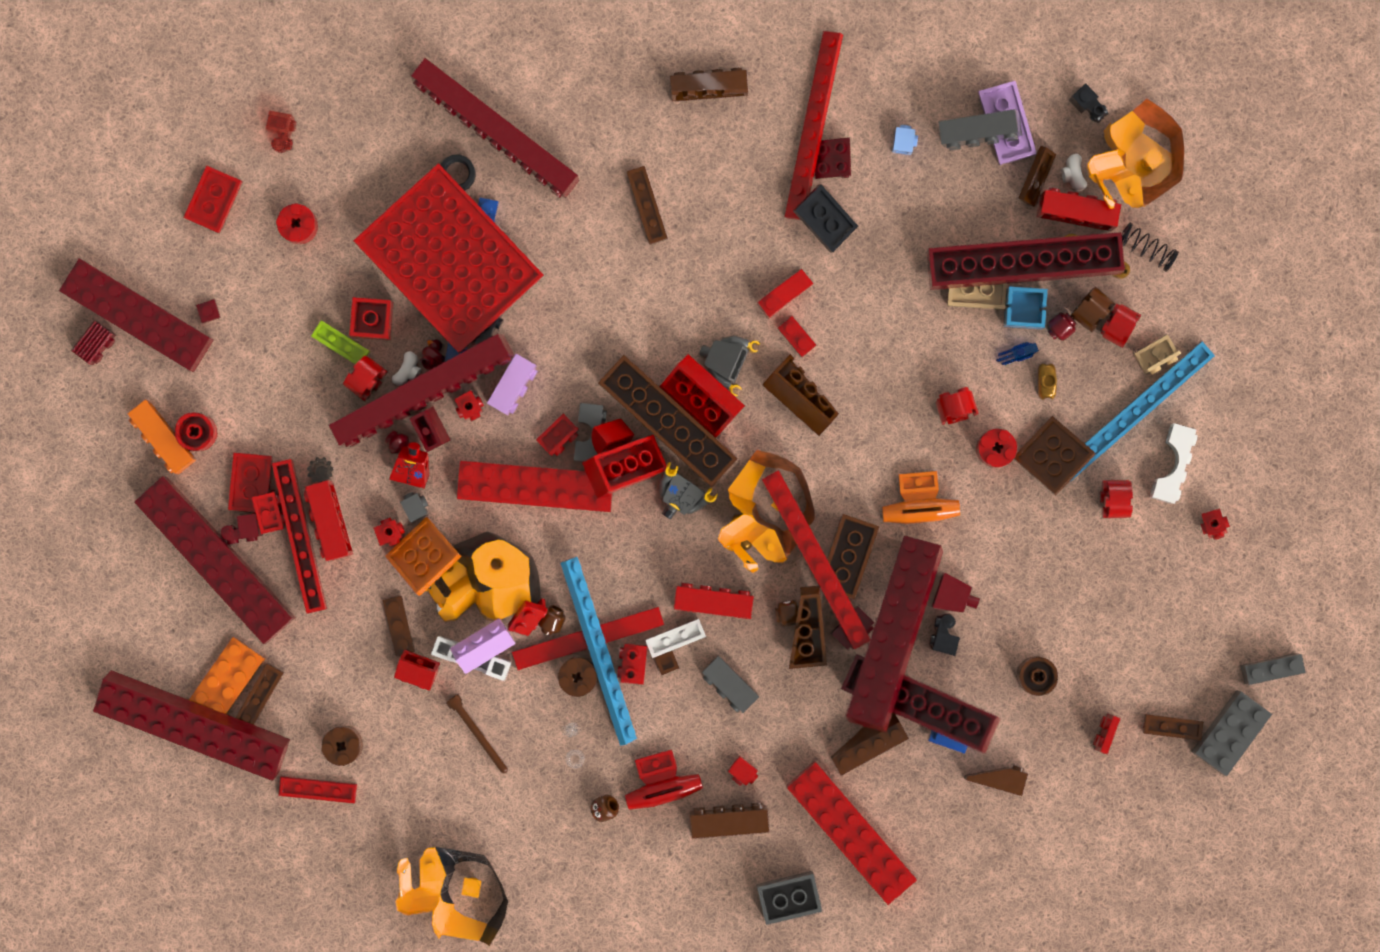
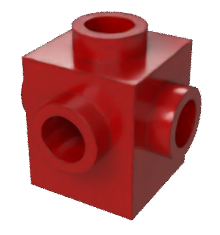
M470 390L454 399L458 406L455 409L460 418L464 417L465 420L470 419L472 422L481 417L480 413L483 412L481 407L484 404L479 396L475 397L473 391ZM469 404H472L471 410H467Z
M1220 508L1201 514L1204 523L1200 525L1204 535L1208 534L1209 539L1213 538L1214 540L1225 537L1224 534L1228 533L1227 528L1230 525L1227 516H1222Z
M391 517L380 521L381 525L373 527L380 546L385 544L393 546L400 543L399 539L404 538L402 533H405L402 523H398L396 519L392 520ZM390 528L392 529L391 535L388 534Z

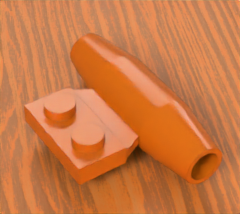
M937 471L899 474L900 494L904 501L882 507L883 522L889 523L934 522L960 516L959 500L936 498L939 491Z

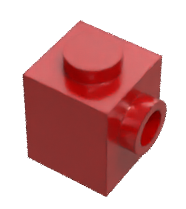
M740 755L728 769V772L733 775L732 780L740 786L742 783L745 786L748 783L752 785L759 776L756 774L758 769Z

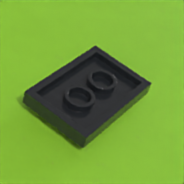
M819 184L793 210L830 253H833L858 227L822 184Z

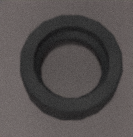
M460 154L451 155L443 160L441 166L445 171L454 162H460L467 166L468 178L464 183L459 184L465 191L473 185L476 178V170L466 156Z

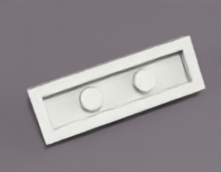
M697 619L645 641L652 658L702 639L706 635L700 620Z

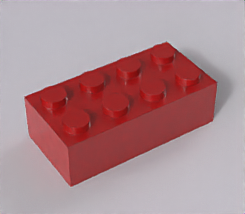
M1049 188L1040 195L1036 217L1113 231L1118 227L1122 204L1117 203V200L1113 199L1115 202L1114 208L1110 209L1106 202L1098 200L1097 196L1087 195L1082 197L1077 192L1068 191V193H1062L1060 189Z
M689 354L676 365L659 386L715 438L720 435L745 407L740 400Z
M654 435L595 455L582 463L597 498L658 476L665 472L667 467Z
M326 480L306 486L304 497L306 502L310 503L311 510H309L311 520L315 521L317 527L314 529L316 539H320L322 545L319 548L321 557L325 558L326 561H334L354 555L333 481Z
M682 582L681 586L676 588L675 610L751 619L754 596L750 595V591L738 590L737 594L731 593V589L720 587L719 591H714L712 586L700 585L699 589L692 588L693 584Z

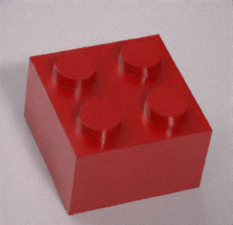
M352 297L349 336L352 338L391 341L394 302L391 300Z

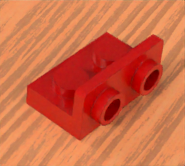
M276 490L252 496L261 534L284 529L285 519L283 512L281 513L280 497Z

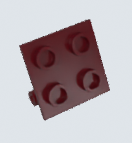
M850 137L821 140L815 168V179L849 178L851 176Z

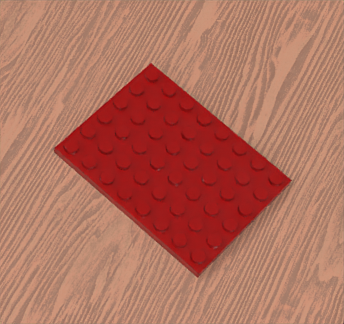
M439 163L353 240L459 354L544 277L543 273Z

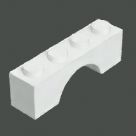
M1175 423L1170 425L1165 443L1174 451L1175 466L1166 477L1154 480L1150 498L1170 504H1175V501L1179 500L1181 490H1179L1181 482L1184 483L1187 475L1185 467L1192 458L1190 450L1197 441L1195 429Z
M438 636L431 655L457 663L450 648L459 642ZM494 656L476 667L475 670L504 681L512 661Z

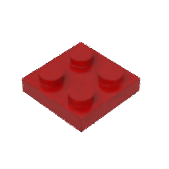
M1108 713L1106 717H1102L1099 725L1102 729L1099 735L1096 734L1093 741L1095 750L1108 755L1121 718Z

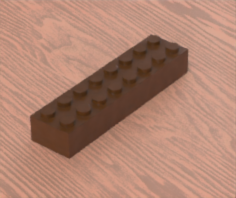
M625 355L598 382L607 393L711 488L738 459Z

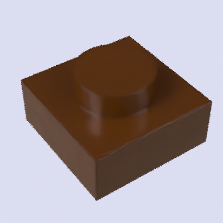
M673 651L654 657L661 675L679 669Z

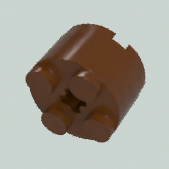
M1095 286L1070 316L1092 333L1099 325V322L1102 319L1104 320L1110 313V310L1116 303Z
M1038 656L1029 657L1018 667L1016 676L1018 684L1029 694L1035 696L1047 695L1055 689L1058 683L1057 668L1046 658ZM1035 672H1037V673L1041 672L1040 675H1039V676L1041 677L1040 680H1038V679H1035V680H1034V678H1035L1034 673H1035Z
M575 657L569 659L561 666L558 673V682L566 694L581 697L591 692L595 687L597 674L592 662L582 657ZM580 672L583 680L574 681L575 677H573V674Z
M338 726L324 736L321 751L330 763L345 766L360 756L363 750V741L360 733L353 727ZM344 741V742H345V745H344V746L346 747V749L344 748V749L341 750V749H340V744H338V743H341V742Z

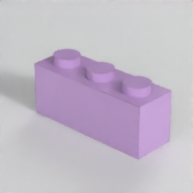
M515 354L487 404L506 415H509V413L513 414L518 407L516 401L519 396L523 397L528 389L526 384L529 379L533 381L538 372L535 370L537 366Z
M499 618L451 647L450 650L456 662L467 674L511 647L515 642Z

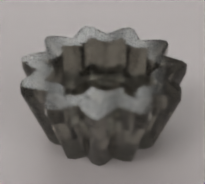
M316 457L315 461H310L311 466L307 467L309 471L307 476L312 477V482L317 481L320 483L329 480L333 476L334 468L331 466V461H326L325 457L322 459Z

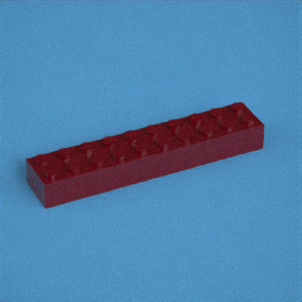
M424 58L411 75L415 88L423 94L425 92L429 93L430 99L437 105L442 103L445 111L453 117L455 115L459 116L460 122L467 128L472 126L476 132L475 134L481 139H489L490 145L499 152L502 149L506 155L505 157L511 162H519L524 172L528 175L533 173L536 181L544 187L546 184L550 186L551 192L558 198L563 196L566 199L580 181L575 172L428 59Z
M1121 232L928 248L926 252L930 290L1119 275L1125 271Z
M496 334L328 426L339 446L353 447L361 442V438H370L377 434L376 430L386 429L394 425V420H403L411 415V411H420L426 408V403L439 401L444 398V393H453L461 388V384H470L476 381L478 375L489 374L495 370L494 366H503L511 362V357L515 355L505 336Z
M162 476L134 501L263 644L270 642L296 618L168 477Z
M904 535L848 707L846 718L849 722L882 732L887 731L943 555L941 545Z
M112 670L102 680L93 712L271 781H274L280 772L290 742L289 738Z

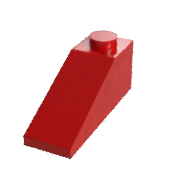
M801 269L758 301L757 305L766 317L770 319L814 283Z

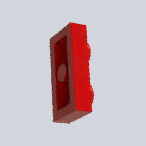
M793 316L777 328L801 358L817 346Z

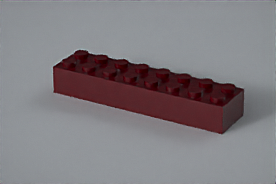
M80 258L59 289L61 293L189 371L195 372L214 339Z
M856 654L841 687L842 690L852 695L865 658ZM904 675L892 712L983 754L986 753L1001 719L996 715Z

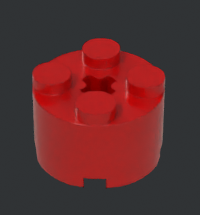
M297 203L288 205L280 211L276 219L279 233L290 243L306 244L317 234V218L304 205ZM296 221L301 225L299 228L295 226Z
M1116 304L1110 315L1111 322L1109 320L1106 321L1100 334L1103 335L1104 339L1123 348L1132 334L1136 323L1139 321L1141 314L1123 304Z
M365 355L354 365L353 368L355 369L352 373H348L343 382L347 389L364 402L369 399L372 390L377 391L383 383L380 380L388 373L386 369Z
M968 387L958 389V393L950 394V392L939 395L935 404L942 425H945L946 421L949 425L969 419L968 415L972 413L973 416L979 414L973 393Z
M187 413L176 423L175 438L181 447L190 451L201 452L209 449L215 443L218 436L215 422L209 416L201 413ZM194 428L199 429L198 436L193 435L195 433Z
M992 429L981 435L977 442L976 453L979 460L985 465L999 468L1009 464L1016 457L1017 443L1009 431ZM995 443L997 446L1000 445L1001 449L998 450L999 453H997V451L992 450V447L995 446Z
M1102 480V491L1099 493L1100 503H1104V507L1101 510L1102 518H1131L1133 505H1131V499H1133L1131 481Z

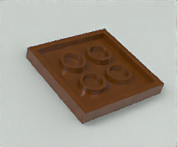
M1052 416L1016 453L1014 460L1056 496L1096 454Z

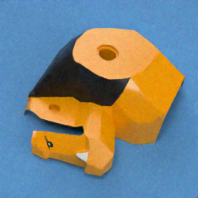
M488 531L453 545L462 557L441 576L451 590L448 597L443 596L435 583L426 590L437 604L438 615L444 622L456 621L474 603L486 620L494 622L499 618L503 619L515 614L525 600L537 604L541 599L539 574L533 557L519 546Z

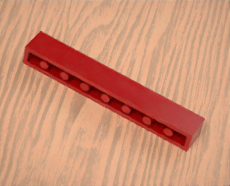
M292 459L272 463L306 614L326 610L327 605L294 462Z

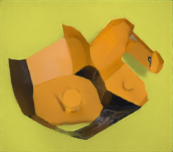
M441 847L427 848L420 858V887L416 889L411 887L410 862L408 859H402L399 862L397 873L400 875V892L396 899L397 911L407 916L433 911L432 925L438 939L441 935L481 941L488 946L491 945L505 919L508 900L498 876L484 855ZM474 861L488 865L496 876L503 895V901L488 924L463 916L454 909V903L450 898L448 888L455 871V865L460 862ZM464 878L461 895L479 898L481 880L477 878Z

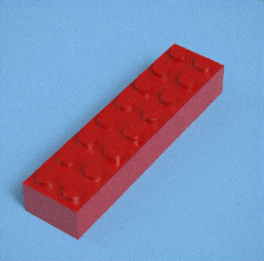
M460 461L457 490L458 500L611 512L613 493L597 498L586 471Z
M816 761L811 763L786 785L792 795L887 905L891 904L917 881L915 876Z

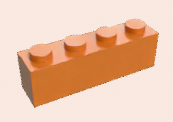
M145 399L128 413L130 417L129 422L134 428L141 430L143 440L146 443L150 442L154 447L153 452L159 459L163 458L166 462L164 466L171 474L173 472L180 474L196 461L189 450L184 449L178 444L175 432L149 400Z

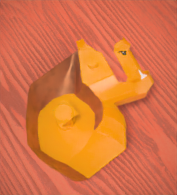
M1146 99L1133 111L1111 125L1110 123L1104 129L1106 143L1113 151L1093 156L1086 166L1089 177L1098 184L1104 193V200L1110 209L1114 208L1115 202L1103 183V180L1111 179L1115 183L1125 203L1129 204L1132 208L1145 207L1182 181L1184 172L1183 131L1172 116L1149 99ZM1145 124L1158 130L1170 139L1171 153L1143 134Z
M760 450L755 451L727 490L731 503L743 515L722 528L718 538L723 547L733 551L744 562V567L752 573L759 569L758 565L741 547V542L748 540L766 560L779 563L787 560V557L797 545L789 529L782 531L780 527L765 522L759 516L756 503L752 501L754 489L766 467L779 468L795 473L806 499V509L803 516L809 527L815 520L814 505L801 468L788 459ZM773 502L771 506L775 508L777 511H779L775 503Z

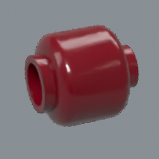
M1060 312L1048 322L1050 328L1048 333L1054 340L1058 338L1064 341L1075 333L1077 323L1069 313L1064 314Z

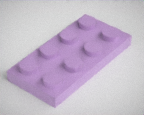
M1016 81L978 91L984 114L1016 109L1020 114L1022 136L1018 137L1016 141L1007 142L1002 139L999 140V143L993 144L999 165L1036 155V149Z

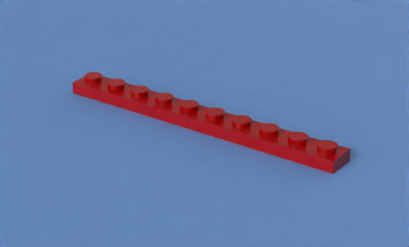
M823 31L784 216L788 219L800 220L793 210L811 192L843 34L838 32Z
M778 470L763 478L764 485L852 647L855 650L870 642L867 631L781 473Z

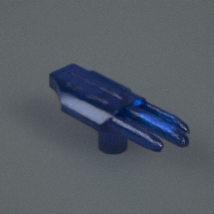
M1025 342L999 353L998 356L1010 352L1013 354L998 358L996 361L1000 362L1014 357V359L1005 361L1001 365H1007L1015 361L1020 362L1033 357L1039 350L1036 343Z

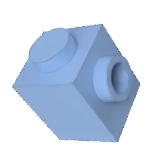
M908 125L896 127L892 153L912 154L913 146L917 147L918 135H915V129H911V126Z

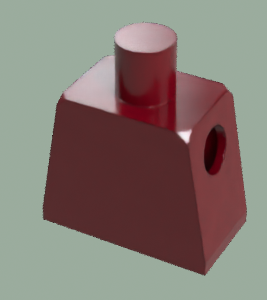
M943 573L931 607L964 613L966 606L977 609L980 598L970 595L971 586L947 573Z

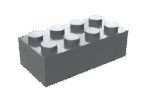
M1016 109L938 121L941 145L950 151L959 150L964 145L969 148L978 147L983 142L988 145L997 144L1002 139L1007 142L1016 141L1018 137L1022 136L1020 114Z
M1236 690L1204 733L1202 740L1196 744L1191 752L1220 774L1227 777L1272 714L1242 691Z

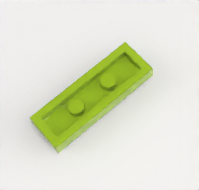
M322 320L311 335V337L354 364L370 353L368 349Z

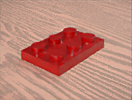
M206 165L183 218L220 234L243 181Z
M233 453L228 510L255 512L252 496L270 492L273 456Z

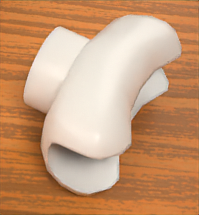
M1079 154L1071 155L1066 161L1067 167L1061 168L1063 182H1070L1071 187L1075 191H1082L1087 186V182L1082 175V157Z
M408 351L404 354L401 368L392 376V382L395 385L402 386L408 380H413L419 376L421 368L416 366L418 357L415 353Z

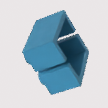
M1009 286L1006 289L1005 304L1009 308L1005 309L1004 327L1040 330L1045 328L1046 310L1040 311V309L1045 308L1047 305L1048 289Z

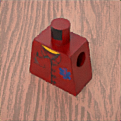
M415 442L410 443L408 447H402L389 480L425 489L430 476L429 454L420 451V445Z

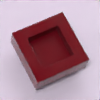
M215 299L196 305L202 324L221 318Z

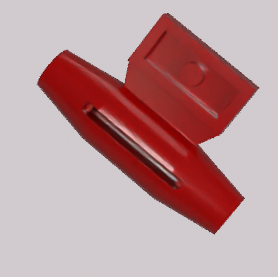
M671 749L635 760L639 777L645 783V786L626 794L625 799L629 810L651 808L683 799L702 790L703 785L699 774L676 776L677 764Z

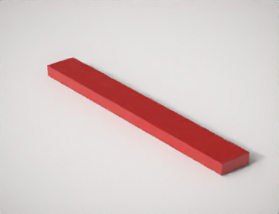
M659 607L601 624L600 627L605 642L608 643L663 626L664 622ZM581 630L514 651L512 654L517 670H521L588 649Z

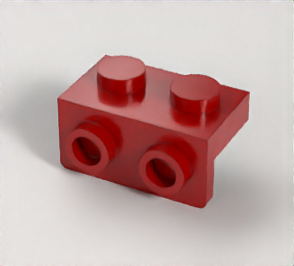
M563 413L536 441L551 456L554 454L558 456L565 450L563 446L568 441L572 443L579 436L577 433L579 429Z
M541 598L537 604L525 600L507 624L508 630L529 636L537 628L539 621L547 614L545 599Z

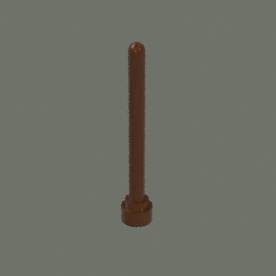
M459 694L455 695L446 702L447 706L450 709L452 708L453 711H457L500 772L503 774L507 773L508 768L462 707L461 697Z

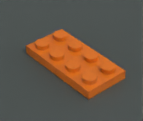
M232 637L189 700L227 714L265 658L237 638Z

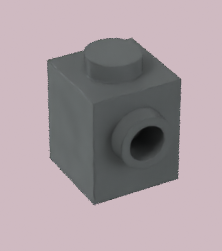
M411 492L403 496L404 500L400 503L410 523L429 514L426 508L428 502L424 495L420 496L419 493L414 494Z

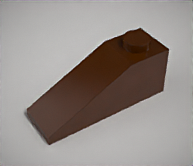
M1013 765L1012 768L1004 767L967 774L964 779L1022 796L1028 773L1023 772L1024 768Z

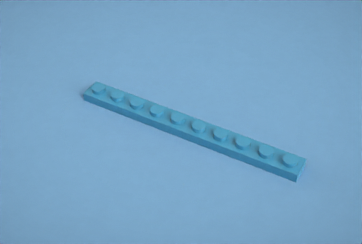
M1203 341L1085 442L1096 455L1072 480L1215 356Z
M574 557L560 564L620 746L626 745L637 739L635 729L629 716V711L578 557Z

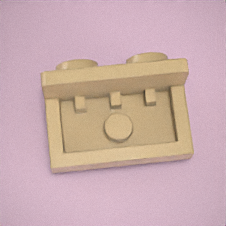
M1166 335L1133 355L1144 374L1148 372L1154 374L1162 369L1160 367L1162 364L1167 362L1170 365L1177 361V356L1181 352L1176 350L1170 337Z

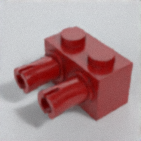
M625 643L624 647H620L619 659H623L622 667L618 666L617 678H621L620 683L644 685L647 645Z

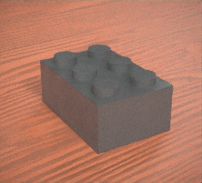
M813 871L756 884L766 925L823 912Z

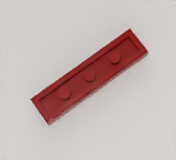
M280 776L278 796L355 804L357 784Z

